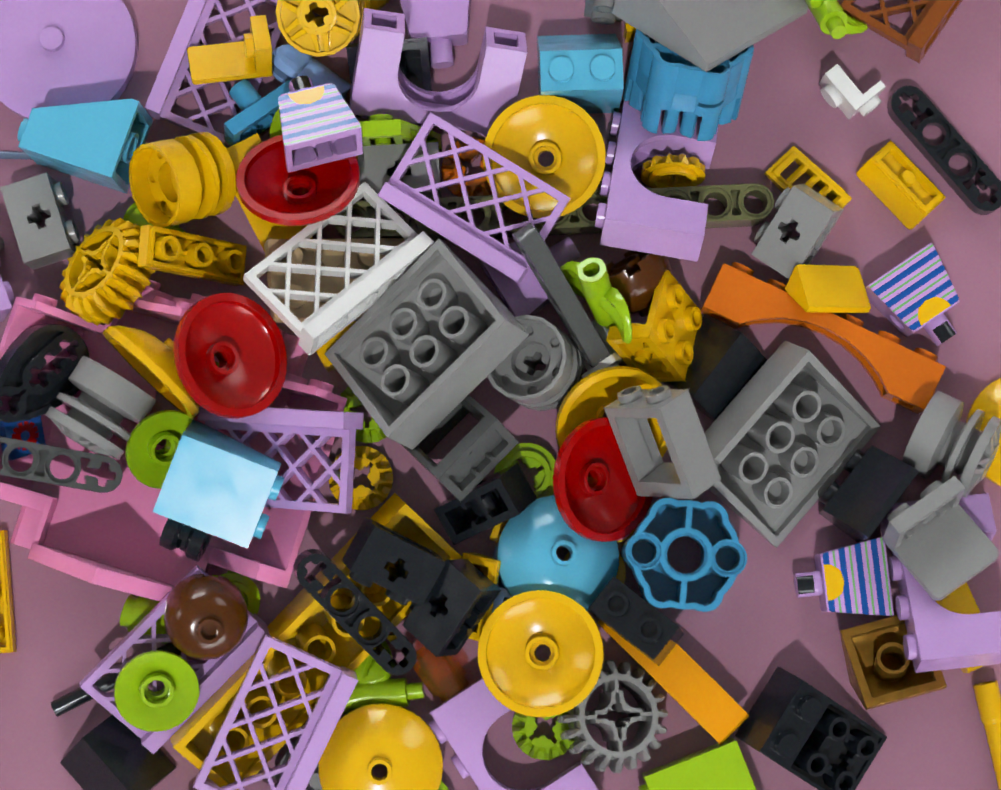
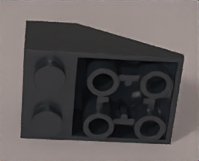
M780 667L776 668L748 713L749 717L741 724L735 734V737L818 790H855L887 739V736L825 694Z

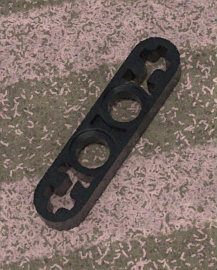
M903 86L897 89L887 105L888 114L895 124L970 210L980 215H988L996 211L1001 206V181L920 89L913 86ZM900 97L904 101L910 98L915 101L916 104L912 110L918 118L924 112L929 116L916 129L911 125L917 119L915 115L909 110L904 113L899 110L898 107L902 103ZM934 125L941 129L944 138L940 145L932 146L925 142L922 132L926 126ZM960 155L967 159L970 168L966 175L958 176L951 172L949 160L952 156ZM978 172L981 177L975 183L983 191L988 188L993 191L994 194L990 197L993 204L989 201L983 203L978 201L977 197L980 195V190L974 183L968 189L963 184L972 179Z
M309 549L300 553L295 559L293 570L294 575L306 591L386 672L397 676L409 672L416 663L417 655L415 648L403 633L325 553L316 549ZM310 561L315 565L321 561L323 562L319 568L329 579L325 587L312 574L305 578L308 573L305 566ZM340 588H348L352 591L353 595L351 603L342 609L334 608L330 601L334 591ZM369 616L378 618L380 627L376 634L370 637H364L359 634L358 627L364 618ZM386 638L397 650L402 649L403 660L398 662L392 659L390 661V654L381 645Z

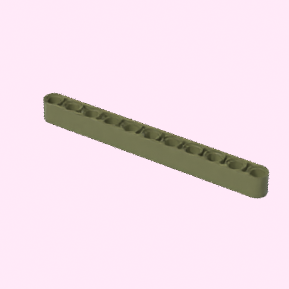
M756 183L646 188L661 196L703 203L706 199L710 198L719 200L723 205L724 212L717 216L707 213L705 229L756 226L765 221L774 206V197L769 188ZM596 190L583 206L565 215L560 222H557L548 236L602 233V228L594 227L595 221L588 220L583 215L582 210L588 204L598 205L599 202L606 204L607 197L600 196V190ZM493 195L469 196L470 205L493 200ZM750 196L760 199L764 207L763 212L753 214L747 211L744 206V199ZM463 197L439 198L441 206L447 210L465 206ZM358 201L352 206V214L360 215L363 218L375 219V209L367 201ZM385 201L396 213L404 217V221L418 235L424 231L433 241L438 239L448 240ZM500 203L503 214L509 207L504 203ZM495 205L478 209L485 216L483 222L476 226L478 229L485 232L500 228ZM346 211L341 216H346ZM465 212L458 213V214H455V215H457V216H459L460 218H462V216L464 215ZM525 216L522 222L528 221V217ZM546 222L535 224L536 230L540 232ZM335 225L340 237L345 239L346 230L343 229V225ZM361 227L358 231L351 232V239L374 238V228ZM521 228L507 231V236L513 237L512 234ZM380 229V238H403L396 230ZM502 233L490 235L493 238H503Z

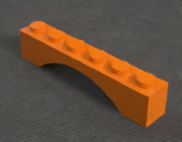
M732 262L731 266L725 263L722 264L700 309L701 313L707 314L735 329L754 324L779 323L803 327L822 334L841 345L859 361L872 378L882 398L916 414L925 410L946 366L936 362L938 357L935 354L918 347L912 351L899 345L901 339L882 330H879L877 334L863 328L864 322L846 313H842L839 317L833 313L805 312L787 293L785 284L774 279H769L766 283L753 277L754 271L737 262Z

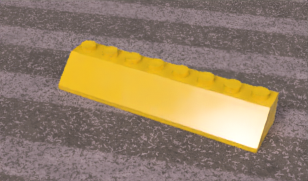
M396 493L370 518L435 551L444 561L462 558ZM354 535L331 560L397 626L410 613L409 608L413 602L409 600L406 606L384 594L386 588L376 583H373L371 588L349 577L351 571L342 561V558L353 541ZM388 561L385 568L393 567L396 569L399 562L391 563ZM321 570L315 576L324 587L329 582V579ZM305 588L267 626L270 636L338 667L342 665L355 671L369 656L358 642ZM348 588L337 589L331 596V605L337 609L347 607L352 601V591ZM373 616L364 618L358 627L359 634L364 637L376 634L380 627L379 619ZM270 647L263 660L268 677L291 669L287 655ZM257 651L170 737L173 748L199 770ZM293 658L296 667L305 664L304 662ZM315 667L299 673L305 693L308 694L323 688L329 674ZM260 669L253 682L263 679ZM294 675L270 683L278 704L301 696ZM266 686L249 691L245 698L249 714L273 706ZM318 697L309 700L311 709H313ZM304 703L281 711L287 731L302 727L309 717ZM240 708L235 720L245 717L242 708ZM276 713L252 721L260 742L283 734ZM247 723L230 729L226 737L231 752L254 744ZM286 741L263 748L267 763L286 744ZM222 745V747H221V749H220V751H219L217 757H220V756H223V755L226 754L223 745ZM257 751L234 759L241 779L255 775L263 768ZM229 761L212 767L207 776L219 787L236 782Z

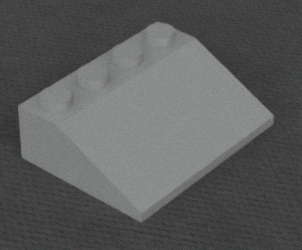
M615 0L612 14L700 69L708 72L805 15L808 5L804 0Z
M438 239L339 338L325 355L387 438L413 450L529 334L507 307L442 240Z
M785 340L705 431L704 434L721 480L710 487L709 490L777 548L823 495L830 484L842 473L844 466L857 449L861 451L881 426L808 349Z

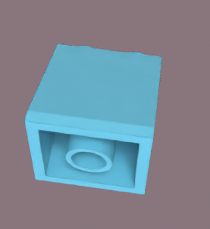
M616 34L537 36L539 95L565 98L579 105L588 114L619 112L624 90L623 53Z
M134 99L32 108L29 119L24 118L20 124L17 139L20 141L18 147L41 166L127 194L130 186L129 163L133 152L141 144H145L153 119L142 104Z
M193 420L180 438L153 512L248 548L253 537L261 539L270 516L262 512L268 499L276 501L285 479L277 475L282 463L201 422Z

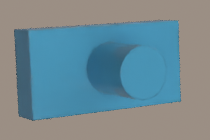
M248 79L239 81L231 88L229 95L242 112L224 123V139L229 146L256 133L259 135L271 126L272 119L279 109L278 97L281 94L290 92L288 88L290 80L263 98Z

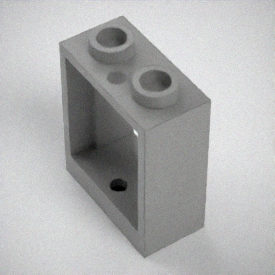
M631 386L620 391L617 394L618 399L604 407L637 496L695 499L721 480L688 389H669V386L641 389L640 386ZM647 418L657 419L673 463L663 462Z

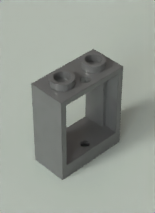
M468 395L413 450L404 445L402 446L461 502L519 442L495 416ZM470 413L479 423L436 464L427 454Z

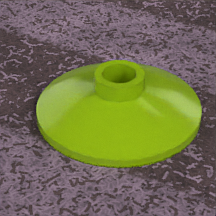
M163 410L147 416L136 425L127 441L126 462L129 470L138 481L152 488H162L180 438L194 419L189 418L188 415L180 411ZM166 439V445L162 449L156 450L157 444Z
M159 650L145 652L127 662L119 672L114 687L115 703L121 716L132 726L150 732L166 731L183 723L194 711L199 698L198 678L192 666L175 653ZM159 680L163 682L164 686L159 691H152L148 688L149 684L152 681Z

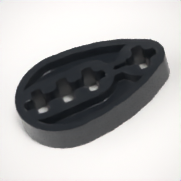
M38 324L25 330L9 346L0 359V398L1 396L12 397L8 402L11 409L9 412L0 410L1 422L11 423L30 420L46 414L50 406L57 408L63 404L56 398L59 392L73 396L79 391L68 378L82 356L88 358L90 356L84 340L78 333L63 325ZM60 342L70 343L67 348L68 357H56L52 362L55 367L54 370H42L38 374L40 383H29L33 377L30 370L32 368L41 370L46 365L45 355L55 356L62 351ZM0 399V408H1L2 405H3V403H2V401H1V399Z

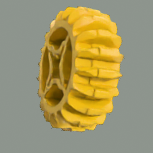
M118 218L115 221L108 219L103 226L96 225L93 233L90 235L85 234L84 241L79 246H75V253L72 257L67 258L69 264L62 271L64 279L59 286L62 290L60 299L66 303L65 307L70 309L72 314L97 326L101 323L108 325L114 318L120 320L126 309L132 310L134 302L138 298H143L142 292L146 286L151 285L149 278L156 270L138 267L141 230L139 225L125 221L122 218Z

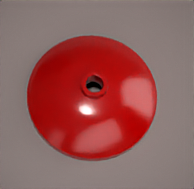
M281 134L263 141L246 154L238 167L236 184L240 200L257 217L280 225L303 226L326 220L343 210L358 191L360 170L358 161L354 156L288 173Z
M218 293L193 304L180 320L174 339L175 365L186 391L201 407L221 417L244 418L263 411L277 398L286 377L287 352L277 324L263 307L239 294ZM214 355L219 360V366H217L215 363Z
M598 417L587 420L578 425L564 440L558 452L553 473L554 496L564 521L575 533L592 541L611 542L630 534L644 519L653 497L637 496L608 418Z

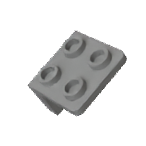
M953 476L943 484L939 480L933 482L920 494L922 499L911 507L904 503L896 508L887 518L889 523L882 539L928 595L936 601L947 597L994 563L999 556L996 546L959 505L966 488L956 476Z

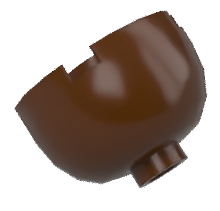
M630 250L624 254L625 258L615 265L611 261L606 264L611 286L616 288L623 296L630 314L639 312L640 316L644 317L649 313L654 290L660 283L665 270H669L672 273V267L667 256Z
M204 574L192 575L180 581L168 594L164 610L165 630L173 645L186 656L199 660L218 659L232 652L243 639L248 625L246 601L239 587L226 577L219 575L218 577L204 576Z

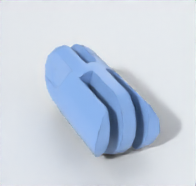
M288 44L275 48L272 53V75L284 84L298 76H308L311 78L314 86L326 83L334 84L345 100L351 87L350 83L308 54L299 52Z

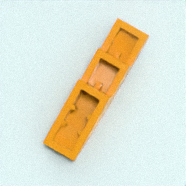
M602 621L598 622L599 626L720 745L749 717V714L678 644L674 646L660 666H658Z

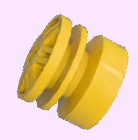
M278 0L275 13L278 28L288 44L301 53L320 57L334 55L360 35L364 8L371 9L370 0ZM317 6L319 8L326 7L328 14L324 18L321 16L315 17L312 10Z
M198 132L179 136L175 139L141 144L133 152L129 163V183L132 197L139 212L147 222L154 226L171 227L187 223L192 219H203L208 216L223 214L231 207L236 195V175L233 161L224 144L218 137L209 132Z

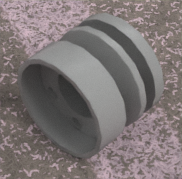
M527 314L517 316L515 318L529 336L487 377L493 388L525 408L537 411L558 409L571 388L583 379L581 377L585 371L583 356L572 338L544 318ZM537 363L546 364L543 372L540 370L535 371Z
M82 356L68 378L81 391V394L78 398L59 392L56 398L70 407V411L66 415L50 406L45 416L53 421L62 434L95 454L98 453L120 460L125 451L110 442L111 437L114 434L127 442L131 435L120 425L123 418L139 423L147 417L156 400L102 364Z
M937 391L923 411L910 437L902 461L918 470L917 475L924 479L929 478L938 465L944 467L941 479L942 484L953 476L961 475L959 481L966 488L962 497L966 498L973 488L983 480L995 458L1000 445L1001 419L993 416L982 431L980 427L985 411L977 409L967 423L960 421L964 402L946 393Z

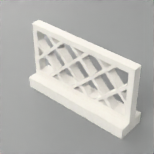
M366 182L359 186L355 197L343 210L326 220L306 226L243 276V281L300 338L298 345L309 356L368 310L434 244V241L424 231L418 235L382 198L377 196L378 194ZM364 198L375 209V219L352 217V206ZM346 211V216H341ZM328 224L346 226L345 242L322 240V229ZM351 226L374 228V244L351 242ZM380 229L396 230L405 240L398 246L380 245ZM316 234V239H310ZM298 247L316 249L315 265L292 264V252ZM321 249L345 251L344 268L321 266ZM351 252L374 254L373 266L368 270L351 269ZM380 255H386L381 260H379ZM286 257V263H281L280 261ZM267 271L285 272V289L267 288L258 278ZM291 273L315 275L314 292L290 290ZM320 275L344 277V289L338 294L321 293ZM350 278H356L352 283H350ZM290 300L314 301L313 314L303 322H300L289 310ZM319 302H327L319 308Z

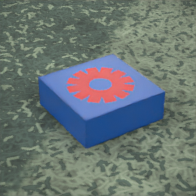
M41 415L30 420L6 423L0 421V437L46 445ZM1 443L2 453L7 446L4 443ZM25 448L13 449L8 456V460L12 461L30 455L31 452Z

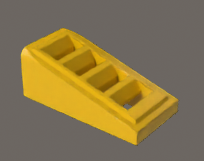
M792 146L764 173L783 192L787 187L792 189V184L806 172L811 178L805 185L812 188L817 183L821 188L818 193L824 197L828 195L836 205L844 208L852 200L834 180L795 146ZM795 161L800 167L787 179H784L780 174Z

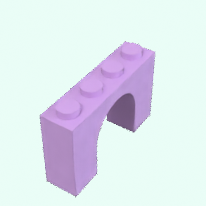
M364 8L350 90V109L353 114L365 119H369V116L375 114H390L393 116V119H402L417 125L423 124L431 112L459 130L477 132L482 136H487L496 118L517 101L527 56L526 34L524 32L485 27L479 60L473 75L464 84L452 90L429 91L411 83L399 66L405 36V14Z
M624 101L622 113L614 111L610 135L617 136V142L609 141L605 165L612 166V172L604 171L600 196L607 197V203L599 202L594 226L602 228L600 245L698 262L705 235L708 204L655 194L639 183L633 171L642 166L644 162L652 160L654 156L663 157L667 156L668 153L672 155L684 153L686 157L699 158V162L704 164L706 169H709L716 145L718 127L713 139L697 141L702 117L698 116L694 135L690 139L679 132L683 112H680L676 131L663 134L661 129L665 110H661L657 134L642 127V122H640L641 111L629 105L630 101Z
M989 493L969 495L966 498L961 497L959 505L992 541L997 530ZM919 500L895 503L881 521L882 537L889 523L888 516L902 504L907 503L911 507ZM892 552V556L888 558L889 575L891 581L898 582L900 593L895 599L896 612L899 620H905L908 635L903 636V648L906 659L913 660L915 673L1001 664V611L960 614L945 609L928 595Z
M480 678L430 712L434 720L428 724L441 744L448 740L456 755L451 757L454 766L463 779L470 775L478 790H599L580 761L545 784L532 789H515L498 781L491 774L485 763L483 742L490 726L499 717L510 711V709L491 694L483 678Z

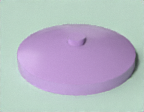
M0 0V101L17 115L29 119L32 108L118 100L123 94L135 71L138 57V38L134 21L122 0Z

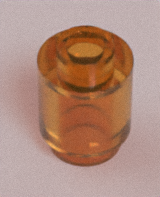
M425 646L416 651L417 662L413 669L433 697L438 695L440 700L445 703L470 684L464 676L467 672L454 655L436 657Z

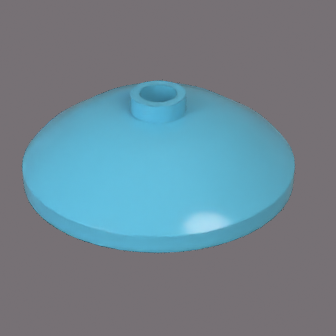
M553 495L536 499L519 515L507 521L498 541L496 558L501 561L499 575L511 597L528 591H553L572 598L589 611L588 608L613 576H617L619 549L617 540L611 542L592 541L575 533L561 516L555 496ZM563 546L568 549L570 556L567 561H562L557 557L556 550L558 547Z

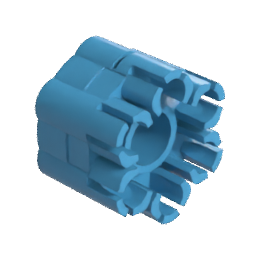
M636 29L623 99L624 101H630L629 105L641 111L640 122H642V127L649 132L657 134L661 110H665L661 131L663 134L674 133L679 113L683 112L679 132L691 139L694 135L697 118L700 116L702 119L697 141L711 140L714 134H716L718 124L724 125L730 123L731 119L736 120L738 118L754 46L748 47L715 68L705 72Z
M662 498L648 508L644 519L637 527L634 535L628 538L621 548V557L632 570L639 585L642 598L654 608L670 607L675 609H692L700 612L712 611L721 604L723 595L730 589L737 575L744 570L747 564L746 550L739 543L736 531L729 522L726 509L714 501L702 503L693 500L678 501L673 498ZM683 536L694 540L701 552L699 566L694 572L686 574L677 572L672 568L667 557L669 545L673 540Z

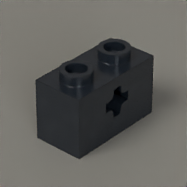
M515 463L482 479L461 502L452 494L438 505L434 511L453 545L519 515L537 497L519 464Z
M367 516L342 558V561L351 571L349 574L350 578L371 588L373 583L386 588L384 593L386 596L405 606L409 600L420 606L424 604L446 564L435 551ZM388 561L391 563L399 562L396 569L393 567L385 568Z
M447 559L424 604L420 606L413 602L409 608L410 614L403 623V626L436 657L457 655L501 591L468 559Z
M614 576L588 608L595 617L658 666H660L684 635L678 625Z

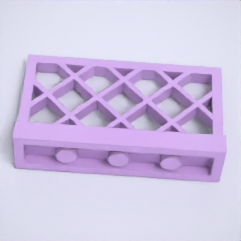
M188 0L144 108L148 114L159 121L160 119L194 133L209 132L218 137L225 146L230 147L224 139V134L213 129L208 116L229 108L234 117L237 115L234 107L237 104L234 100H231L224 82H218L226 103L205 110L197 90L215 83L197 85L192 83L188 71L187 48L198 46L200 42L202 45H208L203 35L206 26L221 20L230 38L229 41L224 43L244 41L243 35L235 38L227 18L247 10L250 16H256L253 10L254 7L264 3L277 6L278 0H254L251 2L243 0L244 5L226 12L223 11L219 0ZM216 6L219 14L210 18L213 8ZM277 22L268 25L269 32L273 30L270 37L272 53L281 35ZM186 77L189 87L180 90ZM263 77L248 79L258 92ZM190 93L193 94L201 112L189 118H183L171 113L176 99ZM204 119L207 127L195 123V121Z
M431 112L390 180L385 182L377 195L518 283H521L528 272L529 265L524 256L510 248L507 231L523 228L529 223L535 227V224L546 222L539 232L545 242L571 199ZM434 125L448 133L452 150L429 155L426 138ZM455 137L468 146L457 148ZM422 147L424 157L415 158ZM472 150L482 153L487 171L464 176L459 154ZM453 155L459 178L436 183L431 160ZM490 159L503 167L492 170ZM425 162L430 185L413 189L401 181L409 166ZM508 171L513 172L519 178L522 192L498 198L493 175ZM488 176L493 200L470 205L465 182ZM524 180L538 189L527 191ZM460 183L465 206L452 210L442 207L437 189ZM432 190L434 201L421 193ZM545 192L558 200L550 216L533 220L528 196ZM523 198L528 221L505 226L500 203ZM495 205L500 228L483 232L475 226L472 210ZM467 211L469 223L455 214ZM502 233L504 244L490 235Z
M201 406L199 407L198 420H205V425L217 431L218 429L227 430L235 440L250 448L252 447L249 442L259 432H263L272 444L264 455L273 458L278 452L290 467L281 476L285 479L278 494L280 499H276V501L268 499L265 507L343 514L352 513L356 429H363L364 413L267 407L263 411L248 417L225 418L215 415ZM240 431H248L244 436L240 433ZM275 433H284V434H283L280 438H278ZM295 434H299L309 447L297 460L294 459L284 446ZM311 435L320 437L315 441ZM331 437H342L341 456L332 463L321 447ZM313 455L318 458L326 469L314 483L301 468ZM294 474L307 489L297 500H292L283 488L284 484ZM331 477L340 487L339 504L329 503L319 491ZM311 497H313L316 502H310L308 500Z
M196 565L182 580L195 574L209 575ZM168 594L79 682L80 687L141 738V744L154 754L259 649L265 634L270 635L267 624L258 615L252 614L247 610L248 625L242 641L232 652L218 659L187 661L194 669L198 678L199 698L191 715L183 723L172 729L150 732L132 726L119 713L115 703L114 692L104 693L94 684L105 673H119L127 663L126 651L133 644L151 643V651H156V643L172 642L168 634H156V621L164 614ZM151 627V635H143ZM181 652V657L186 660V655ZM122 656V664H114ZM157 680L152 681V691H159L157 690Z
M265 634L193 783V788L197 790H245L244 786L267 778L271 790H305L358 682L356 672L342 665L338 667ZM271 647L286 654L291 669L268 677L263 660L269 648ZM293 658L298 659L304 662L305 664L296 667ZM315 667L329 674L323 688L308 694L305 693L299 673ZM260 669L263 679L253 682ZM294 675L301 696L278 704L270 683ZM266 686L273 706L249 714L245 703L247 693ZM318 697L313 709H311L309 700ZM304 703L309 716L306 724L287 731L281 711ZM240 708H242L245 717L235 720ZM276 713L283 734L260 742L252 721ZM247 723L254 744L231 752L226 738L230 729ZM300 735L293 747L290 738ZM286 741L290 752L287 763L269 769L263 748ZM222 745H223L226 754L223 755V756L217 757V755H218V753H219V751H220V749H221V747H222ZM257 751L264 771L241 779L234 759ZM229 761L236 782L219 787L205 781L212 767ZM281 773V775H280V777H279V779H278V781H277V783H276V785H275V782H274L272 776Z

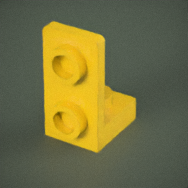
M266 15L250 16V33L243 34L244 41L188 47L187 56L192 83L197 85L272 76V45Z

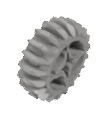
M614 660L604 661L600 677L592 690L593 692L603 684V693H599L600 698L597 707L593 711H585L587 701L592 694L591 692L579 705L569 710L568 715L557 717L558 723H568L569 730L563 731L560 737L563 740L572 738L575 740L570 745L569 752L577 754L584 750L580 761L583 765H590L595 760L596 771L604 772L609 765L612 773H621L623 764L628 770H634L637 768V758L642 762L649 761L651 756L647 747L651 749L660 748L661 743L654 735L666 733L667 728L664 725L658 724V718L667 717L668 712L665 709L658 710L656 703L662 702L665 696L662 693L652 695L651 691L657 683L654 679H649L642 683L645 670L642 668H637L631 672L629 662H621L617 667ZM619 685L632 694L638 708H632L626 703L623 691L619 690ZM607 711L618 714H628V717L618 718V721L614 722L607 718L598 719L597 715L607 714ZM640 721L635 737L623 748V741L626 740L629 725ZM586 724L594 725L601 731L602 741L607 743V749L600 746L591 737Z

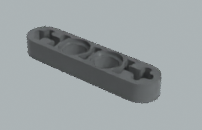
M529 223L513 233V239L586 362L594 368L610 354L541 235Z
M0 437V443L7 445L1 456L2 469H0V475L98 493L113 491L121 483L122 468L111 457ZM25 448L31 452L33 463L28 470L18 472L10 467L8 456L13 449ZM58 455L68 456L74 463V471L66 479H58L50 471V463ZM80 458L89 459L86 468L99 469L102 463L109 464L108 470L115 473L114 480H107L105 486L101 487L98 485V478L84 475L85 484L76 483L81 472Z

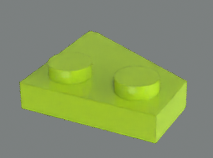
M375 114L369 116V121H359L362 129L363 146L412 143L421 128L402 119H393V116L390 114ZM430 131L426 138V143L438 142L439 151H442L441 134Z

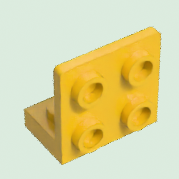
M665 270L660 283L654 290L646 324L631 323L632 340L629 344L623 342L617 326H610L606 341L627 366L646 371L659 382L685 381L688 366L693 361V345L697 330L702 325V314L699 307L696 306L669 270Z

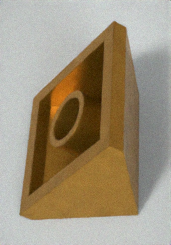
M897 615L840 630L849 681L866 710L947 688L942 670L915 673L913 660L906 659L903 648V636L908 635L905 620H899Z

